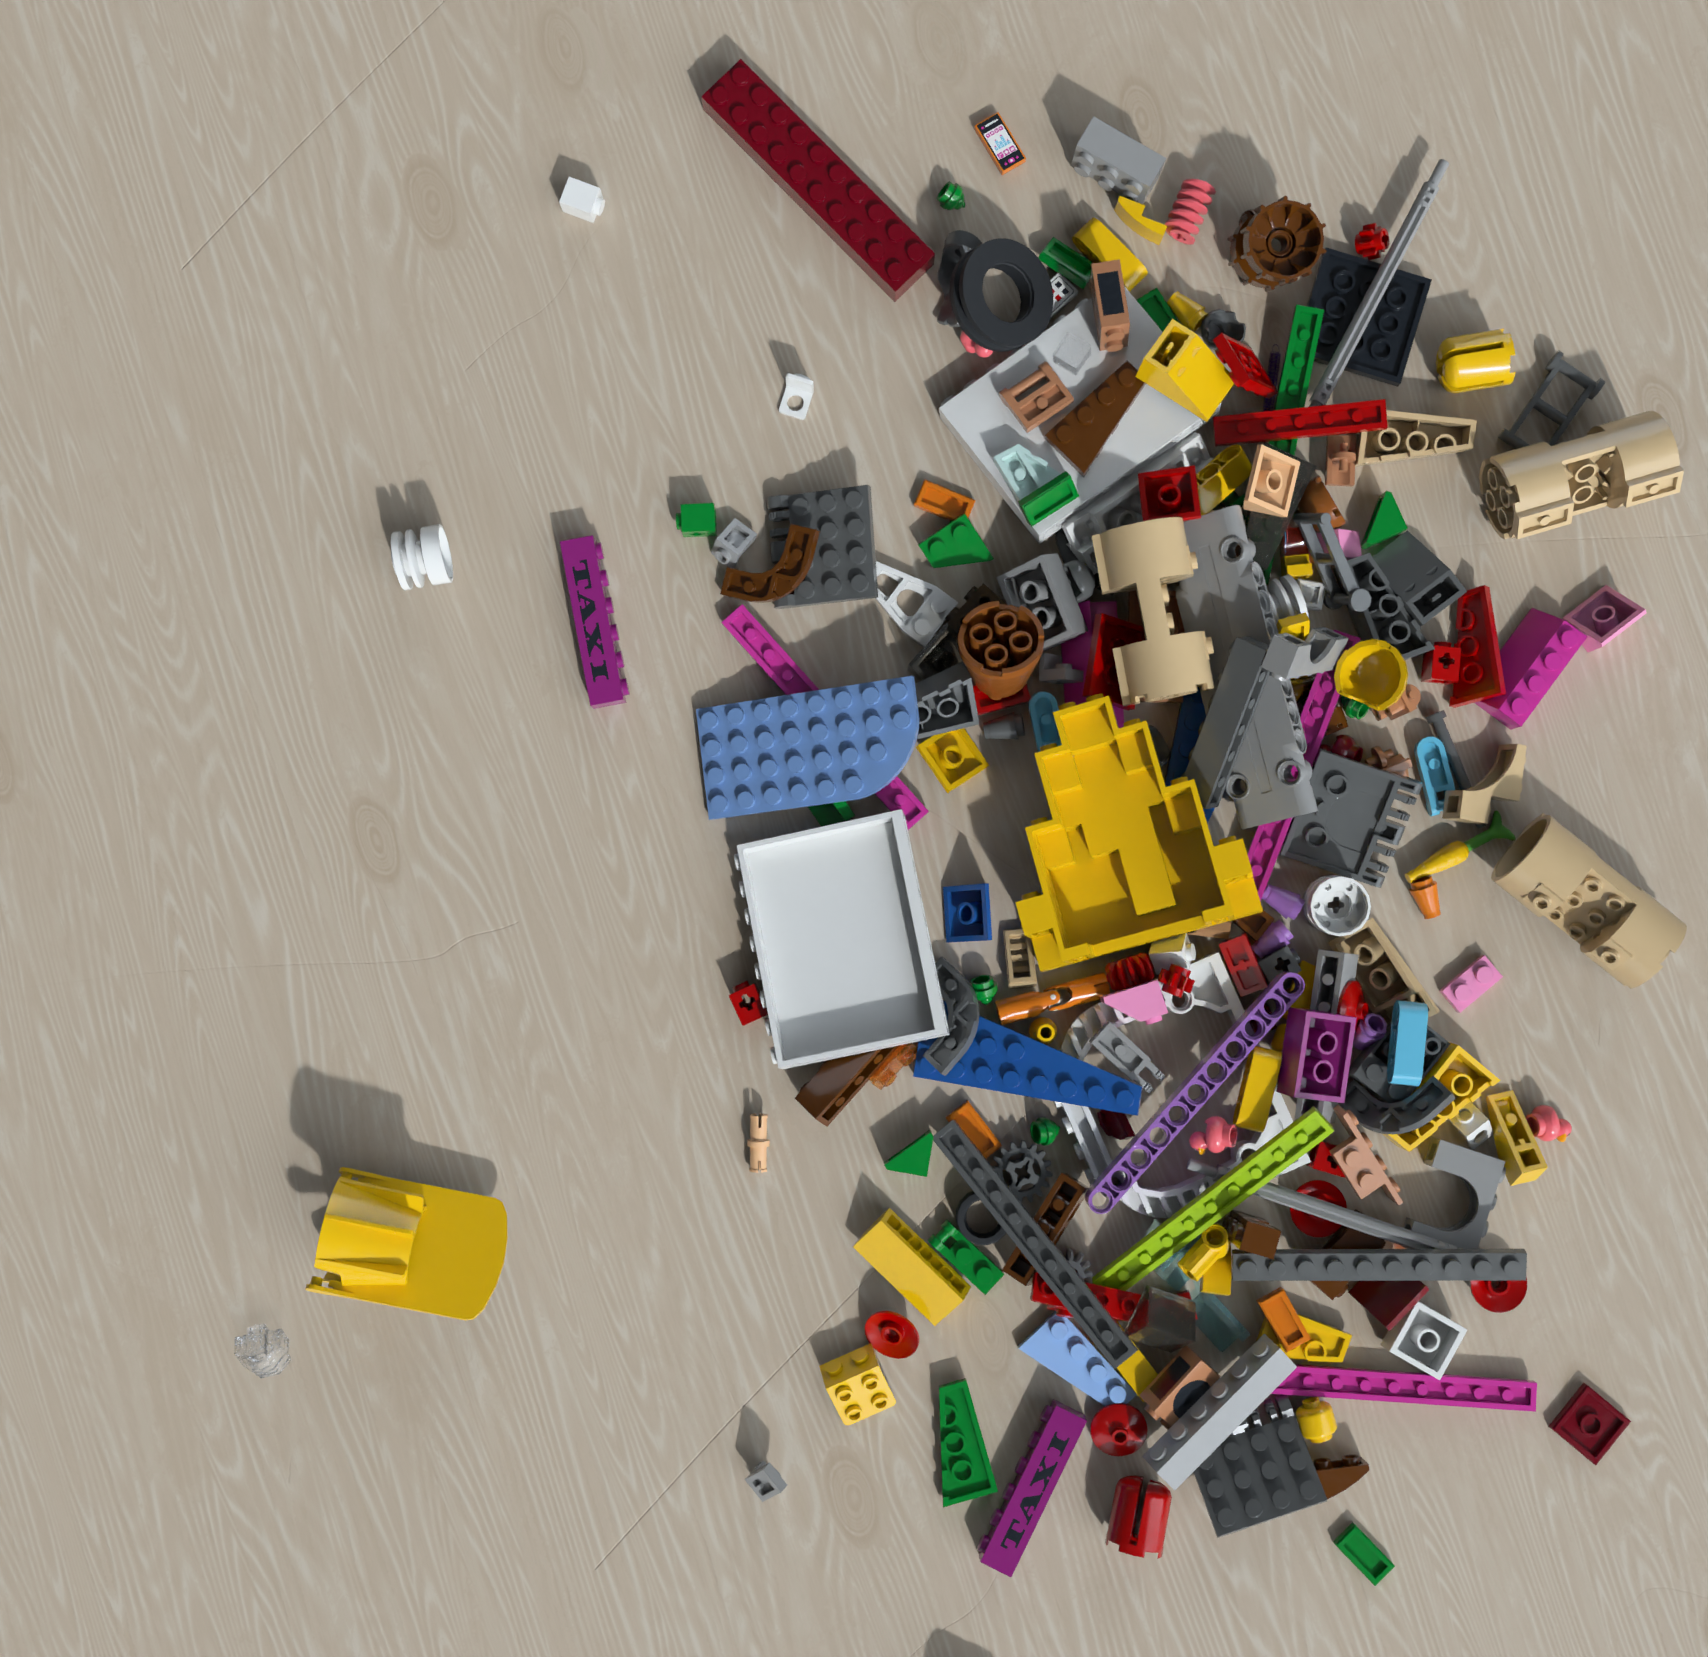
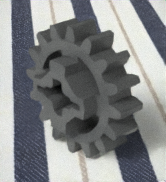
M1021 1140L1020 1147H1016L1012 1141L1010 1142V1150L1007 1151L1001 1147L1000 1150L1003 1155L1001 1157H993L998 1163L993 1168L1003 1181V1169L1010 1173L1011 1178L1007 1186L1020 1202H1022L1023 1197H1027L1030 1202H1033L1032 1194L1036 1193L1041 1197L1043 1194L1040 1188L1042 1186L1049 1188L1050 1186L1045 1181V1178L1053 1176L1052 1172L1046 1170V1167L1051 1165V1161L1042 1160L1046 1153L1044 1150L1036 1153V1144L1033 1143L1027 1148L1025 1140ZM1024 1153L1019 1159L1013 1161L1008 1159L1014 1154ZM1034 1158L1038 1161L1040 1175L1033 1170ZM1026 1164L1025 1169L1028 1174L1026 1176L1021 1175L1017 1179L1016 1167L1022 1168ZM1033 1184L1029 1189L1020 1190L1022 1185Z

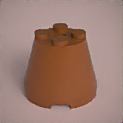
M999 601L982 604L970 611L963 619V624L958 634L959 654L977 688L993 700L1012 696L1027 684L1044 648V631L1036 615L1022 605L1016 607L999 604Z

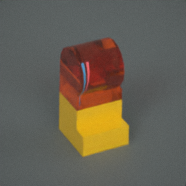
M1299 527L1280 529L1279 549L1282 576L1290 574L1295 580L1298 578H1309L1313 574L1312 563H1310L1308 548Z

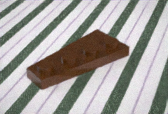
M1128 360L1045 434V440L1083 477H1085L1089 467L1095 458L1098 457L1111 434L1114 433L1119 422L1146 385L1145 382L1135 377L1138 370Z

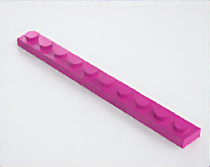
M743 604L721 622L785 695L819 690ZM898 776L883 789L874 793L890 811L903 810L908 830L929 812Z
M1333 630L1349 638L1344 651L1361 641L1359 637ZM1335 670L1316 674L1300 716L1307 744L1303 757L1311 764V767L1314 764L1340 696L1335 686ZM1293 766L1291 769L1292 776L1295 779H1297L1298 770L1295 766ZM1293 817L1259 825L1247 855L1260 902Z
M1295 1364L1297 1368L1271 1393L1536 1412L1537 1382L1533 1380L1443 1374L1442 1378L1438 1380L1428 1373Z

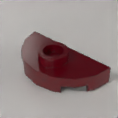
M1100 1109V1112H1097L1100 1126L1106 1135L1113 1136L1119 1140H1128L1136 1136L1125 1113Z

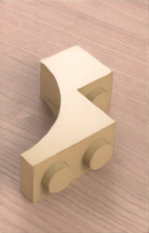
M1521 744L1499 745L1494 765L1479 783L1466 790L1446 791L1442 818L1469 824H1488L1491 800L1501 802L1520 801L1527 746Z

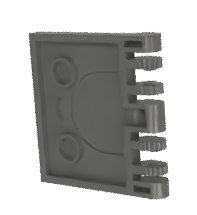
M869 485L794 495H777L767 498L768 510L789 509V511L769 513V521L780 522L789 520L790 524L820 531L813 561L806 577L792 591L794 594H788L774 601L775 609L878 598L872 498ZM789 528L770 530V538H786ZM786 541L770 543L772 563L777 564L780 561Z
M1319 749L1312 767V776L1309 780L1313 788L1318 811L1293 817L1281 847L1280 855L1381 888L1385 876L1366 868L1387 873L1390 866L1384 862L1370 859L1371 855L1375 851L1388 857H1394L1395 849L1377 843V841L1381 840L1393 845H1399L1406 826L1386 818L1391 816L1408 821L1410 814L1404 810L1391 807L1395 799L1408 805H1415L1417 798L1400 792L1398 789L1419 795L1423 783Z
M1287 1395L1275 1396V1401L1282 1417L1281 1420L1278 1419L1272 1400H1264V1407L1271 1423L1262 1426L1256 1408L1250 1414L1254 1429H1249L1248 1422L1245 1419L1229 1435L1230 1437H1227L1193 1472L1217 1538L1327 1502V1497Z

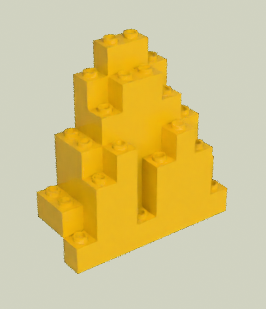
M1103 694L1086 698L1087 702L1075 705V702L1060 705L1058 707L1059 710L1053 712L1062 745L1057 746L1056 743L1047 744L1040 747V752L1034 753L1053 820L1042 817L1030 821L1031 826L1025 827L1043 894L1041 895L1038 891L1021 895L1022 900L1015 902L1024 936L1032 940L1041 972L1263 912L1243 838L1237 840L1236 836H1230L1218 840L1219 845H1213L1195 780L1181 777L1170 781L1171 786L1166 787L1147 721L1141 722L1140 718L1124 722V727L1119 728L1110 697H1103Z

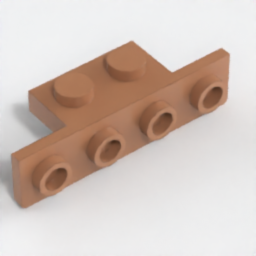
M1337 1105L1333 1110L1350 1137L1329 1152L1355 1194L1362 1200L1379 1187H1382L1388 1198L1398 1206L1401 1205L1403 1201L1398 1195V1192L1401 1191L1398 1184L1392 1177H1387L1384 1172L1387 1169L1385 1163L1377 1154L1374 1156L1370 1150L1373 1144L1364 1132L1360 1133L1356 1125L1359 1124L1357 1118L1350 1110L1345 1111Z

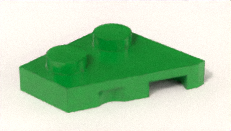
M965 513L918 544L933 568L987 562L994 559Z

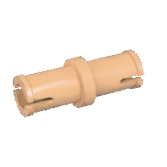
M756 1113L750 1114V1139L747 1140V1146L750 1147V1172L758 1173V1170L761 1173L767 1172V1147L770 1146V1140L767 1139L768 1114L759 1113V1116Z

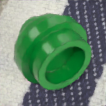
M947 182L937 196L940 206L947 210L965 208L962 187L957 183Z
M1343 695L1341 696L1343 710L1348 717L1361 719L1366 715L1370 707Z
M979 975L970 981L978 1001L988 1005L998 991L997 982L993 980L991 975Z
M1046 1117L1037 1118L1030 1125L1032 1140L1035 1144L1043 1146L1053 1143L1060 1130L1059 1125Z

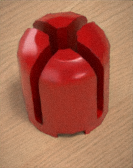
M1137 1475L1123 1477L1115 1487L1105 1544L1108 1545L1109 1541L1119 1545V1552L1144 1558L1145 1552L1158 1553V1558H1161L1172 1500L1171 1492L1160 1481L1150 1479L1145 1495L1139 1534H1135L1134 1530L1144 1477Z

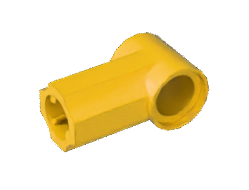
M1213 1224L1202 1232V1237L1177 1263L1186 1276L1197 1282L1217 1259L1223 1258L1228 1253L1229 1241L1227 1231L1224 1227ZM1212 1238L1222 1239V1243L1219 1245H1211L1208 1242Z

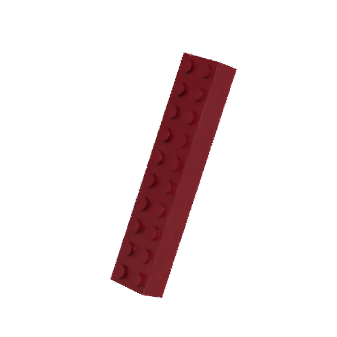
M742 59L732 66L701 96L703 110L894 302L934 265L935 253Z

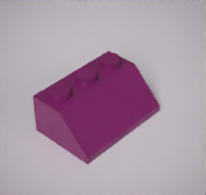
M1290 1007L1287 1015L1282 1061L1276 1092L1294 1098L1344 1103L1357 1017Z

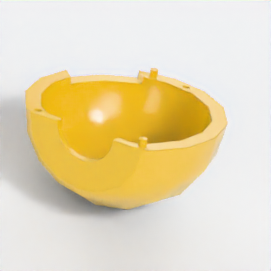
M1371 638L1370 640L1358 642L1348 650H1345L1337 661L1334 674L1336 691L1340 695L1361 702L1377 711L1385 710L1396 703L1406 689L1408 680L1406 661L1399 650L1386 641Z

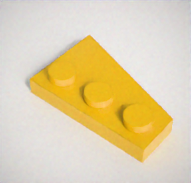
M1297 1313L1311 1339L1286 1353L1266 1317L1264 1318L1256 1341L1265 1334L1289 1359L1343 1362L1352 1338L1350 1333Z

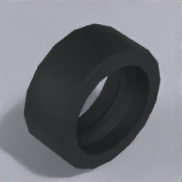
M974 1191L968 1192L960 1200L956 1208V1222L960 1233L968 1241L976 1245H990L998 1242L1006 1234L999 1223L994 1230L986 1234L977 1233L968 1226L966 1221L968 1208L974 1202L980 1200Z

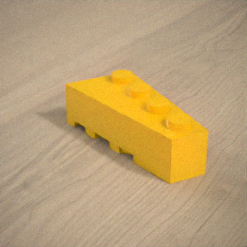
M1449 1042V1047L1427 1073L1420 1085L1413 1091V1093L1416 1092L1434 1076L1453 1093L1456 1099L1430 1122L1418 1129L1402 1134H1383L1397 1147L1408 1152L1412 1151L1436 1132L1438 1126L1447 1119L1451 1120L1470 1101L1474 1102L1481 1096L1480 1093L1489 1086L1493 1087L1500 1081V1079L1457 1044Z

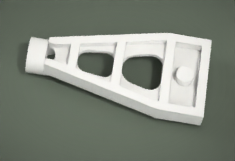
M876 561L877 577L880 574H885L896 580L898 586L890 596L884 595L878 589V598L875 599L903 633L925 648L945 622V617L958 602L937 586ZM903 590H912L921 594L924 598L923 604L913 616L905 615L897 605V597Z

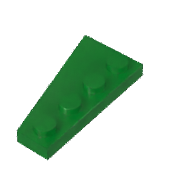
M966 1378L939 1385L942 1498L944 1508L998 1492Z

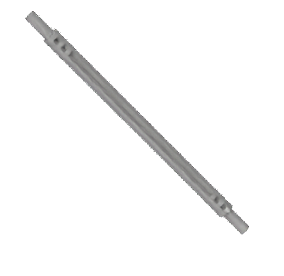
M1439 159L1429 180L1423 183L1398 234L1309 400L1311 403L1309 407L1326 405L1373 313L1439 191L1438 185L1449 166L1448 161Z
M1189 1158L1187 1163V1169L1212 1177L1215 1182L1232 1170L1219 1164L1215 1167ZM1271 1182L1266 1183L1253 1193V1195L1410 1249H1463Z

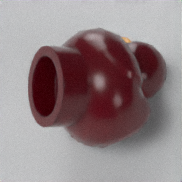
M1349 735L1336 736L1337 740L1332 749L1327 744L1320 745L1319 749L1359 762L1363 755V748L1357 746L1355 740Z

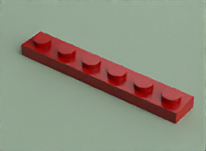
M1386 399L1213 417L1215 447L1386 430L1388 428Z

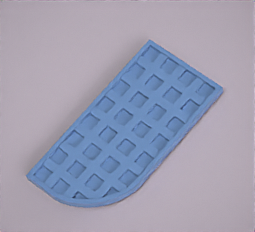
M914 676L696 709L709 820L859 800L883 789L902 771L917 741L919 712Z

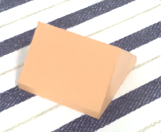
M1257 444L1243 509L1287 517L1300 462L1262 444Z

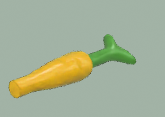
M1496 810L1493 813L1491 824L1486 831L1465 842L1454 841L1449 843L1415 869L1407 872L1405 878L1409 883H1412L1422 877L1438 873L1462 863L1468 858L1470 851L1492 839L1502 838L1515 841L1516 837L1509 829L1502 825L1501 815Z

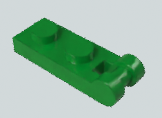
M946 1219L941 1225L942 1229L936 1235L932 1234L928 1242L986 1295L1005 1275L1004 1272ZM952 1236L956 1241L949 1248L944 1242Z

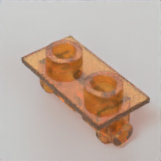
M913 1043L900 1045L870 1078L871 1083L880 1090L891 1085L895 1081L899 1070L914 1061L918 1047Z

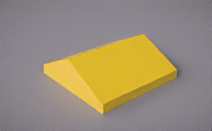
M964 728L933 735L916 746L947 793L961 786L990 766Z

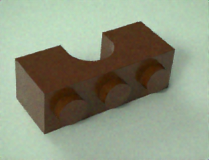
M1231 1210L1230 1216L1226 1215L1222 1227L1227 1231L1228 1240L1240 1250L1274 1259L1281 1230L1269 1225V1222L1265 1219Z

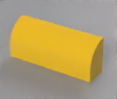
M890 1208L862 1234L853 1246L934 1326L964 1301L971 1288L951 1266Z

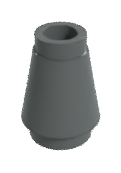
M1012 712L983 723L985 739H1019V736H1025L1022 714Z

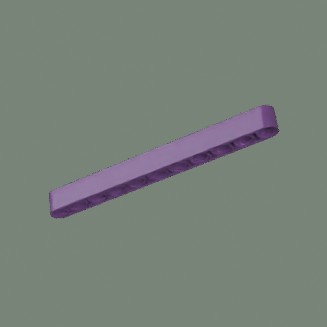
M1282 972L1270 982L1268 987L1263 990L1139 1130L1136 1136L1132 1138L1093 1182L1085 1193L1086 1204L1093 1212L1105 1214L1116 1205L1299 998L1305 987L1304 980L1299 974ZM1287 977H1291L1295 983V987L1290 993L1285 992L1283 989V982ZM1272 998L1276 1003V1009L1272 1014H1267L1264 1010V1003ZM1249 1020H1254L1257 1023V1031L1249 1036L1245 1031V1025ZM1235 1041L1238 1044V1052L1235 1056L1229 1057L1226 1053V1046L1228 1043ZM1211 1063H1217L1220 1068L1219 1074L1214 1078H1210L1207 1075V1068ZM1198 1084L1201 1094L1196 1099H1190L1188 1096L1189 1087ZM1173 1106H1180L1182 1110L1181 1117L1178 1120L1172 1121L1169 1118L1170 1109ZM1160 1127L1163 1130L1162 1139L1158 1142H1152L1150 1140L1151 1130ZM1135 1149H1142L1144 1151V1158L1140 1163L1131 1162V1153ZM1119 1170L1124 1171V1182L1114 1185L1111 1181L1113 1173ZM1098 1192L1106 1194V1201L1102 1206H1094L1092 1203L1093 1196Z

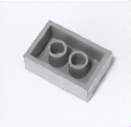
M1093 116L1076 145L1071 166L1079 175L1083 177L1089 176L1096 180L1103 189L1107 191L1113 190L1122 195V197L1144 204L1160 176L1166 158Z
M1058 553L1041 555L997 577L1007 605L1016 607L1022 605L1033 612L1039 619L1044 631L1043 652L1088 632Z

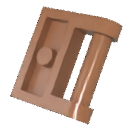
M1046 361L1040 364L1038 370L1010 389L1004 388L998 393L1004 405L1009 408L1026 433L1074 402V397ZM1043 379L1048 381V383L1020 402L1016 401V397Z

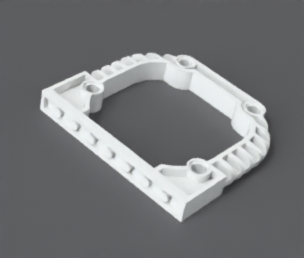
M1212 952L1191 962L1189 978L1195 980L1191 993L1183 992L1185 1002L1182 1006L1175 1007L1172 1003L1173 995L1161 990L1167 1010L1173 1013H1187L1194 1005H1199L1216 1013L1227 1011L1234 1024L1245 1012L1219 952ZM1158 981L1160 989H1162L1164 983ZM1102 1002L1097 1003L1080 1014L1071 1024L1064 1037L1061 1051L1084 1061L1085 1056L1092 1047L1089 1040L1107 1020L1114 1026L1119 1027L1135 1019ZM1248 1021L1245 1025V1031L1250 1036L1254 1032ZM1277 1084L1270 1107L1271 1112H1269L1264 1131L1262 1133L1255 1132L1250 1141H1238L1235 1147L1231 1149V1159L1221 1164V1166L1233 1169L1242 1162L1241 1154L1245 1149L1250 1148L1254 1153L1293 1123L1281 1093L1276 1092ZM1054 1101L1057 1108L1062 1107L1066 1117L1061 1118L1067 1133L1073 1132L1077 1143L1073 1144L1079 1160L1085 1159L1088 1169L1084 1172L1091 1186L1113 1160L1110 1158L1089 1107ZM1304 1154L1276 1177L1310 1163L1308 1154ZM1119 1170L1112 1175V1177L1118 1179V1185L1125 1180L1124 1171ZM1198 1174L1175 1185L1161 1188L1141 1186L1135 1182L1120 1200L1141 1214L1156 1218H1170L1214 1184L1215 1181H1213L1212 1177ZM1100 1192L1104 1197H1106V1194L1104 1192Z

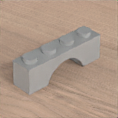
M1326 627L1313 628L1305 641L1288 633L1275 634L1261 667L1270 671L1269 675L1281 681L1335 670L1337 661L1342 656L1349 638Z

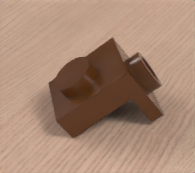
M1263 910L1261 913L1235 919L1231 922L1253 940L1258 941L1275 919Z

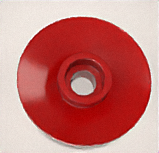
M1351 980L1344 986L1341 992L1337 1014L1357 1017L1355 1031L1360 1019L1364 1020L1367 1017L1368 1004L1364 1002L1361 984L1358 981Z
M1308 1181L1296 1190L1297 1192L1347 1209L1346 1200L1342 1192L1335 1185L1327 1181ZM1290 1207L1293 1223L1306 1235L1318 1238L1326 1237L1335 1233L1342 1226Z
M1527 1277L1526 1280L1499 1281L1496 1287H1492L1491 1281H1470V1290L1473 1298L1481 1307L1491 1312L1504 1313L1515 1309L1523 1301L1527 1292Z
M879 1311L872 1314L865 1324V1335L868 1342L872 1344L875 1350L887 1357L896 1359L907 1358L913 1355L918 1348V1331L901 1314L892 1311Z
M1113 1403L1104 1406L1094 1415L1090 1426L1091 1437L1096 1447L1105 1454L1118 1457L1136 1452L1144 1444L1148 1432L1143 1414L1134 1406L1125 1403ZM1119 1432H1122V1433L1125 1434V1435L1120 1436V1437L1115 1436V1435H1116L1117 1433H1119Z

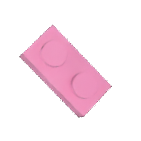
M1481 955L1440 989L1439 992L1456 1012L1461 1013L1503 976L1485 955Z

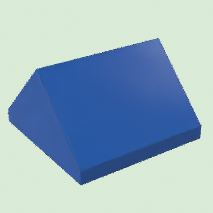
M989 883L943 887L946 943L992 940Z

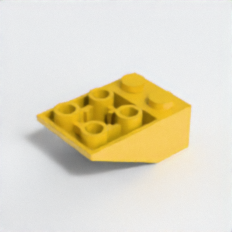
M1174 319L1170 321L1143 358L1135 376L1206 422H1208L1234 385L1229 376L1230 372L1201 338Z

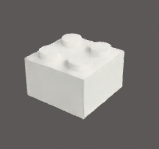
M1418 1301L1391 1331L1388 1330L1381 1345L1389 1352L1440 1380L1465 1336L1467 1329Z

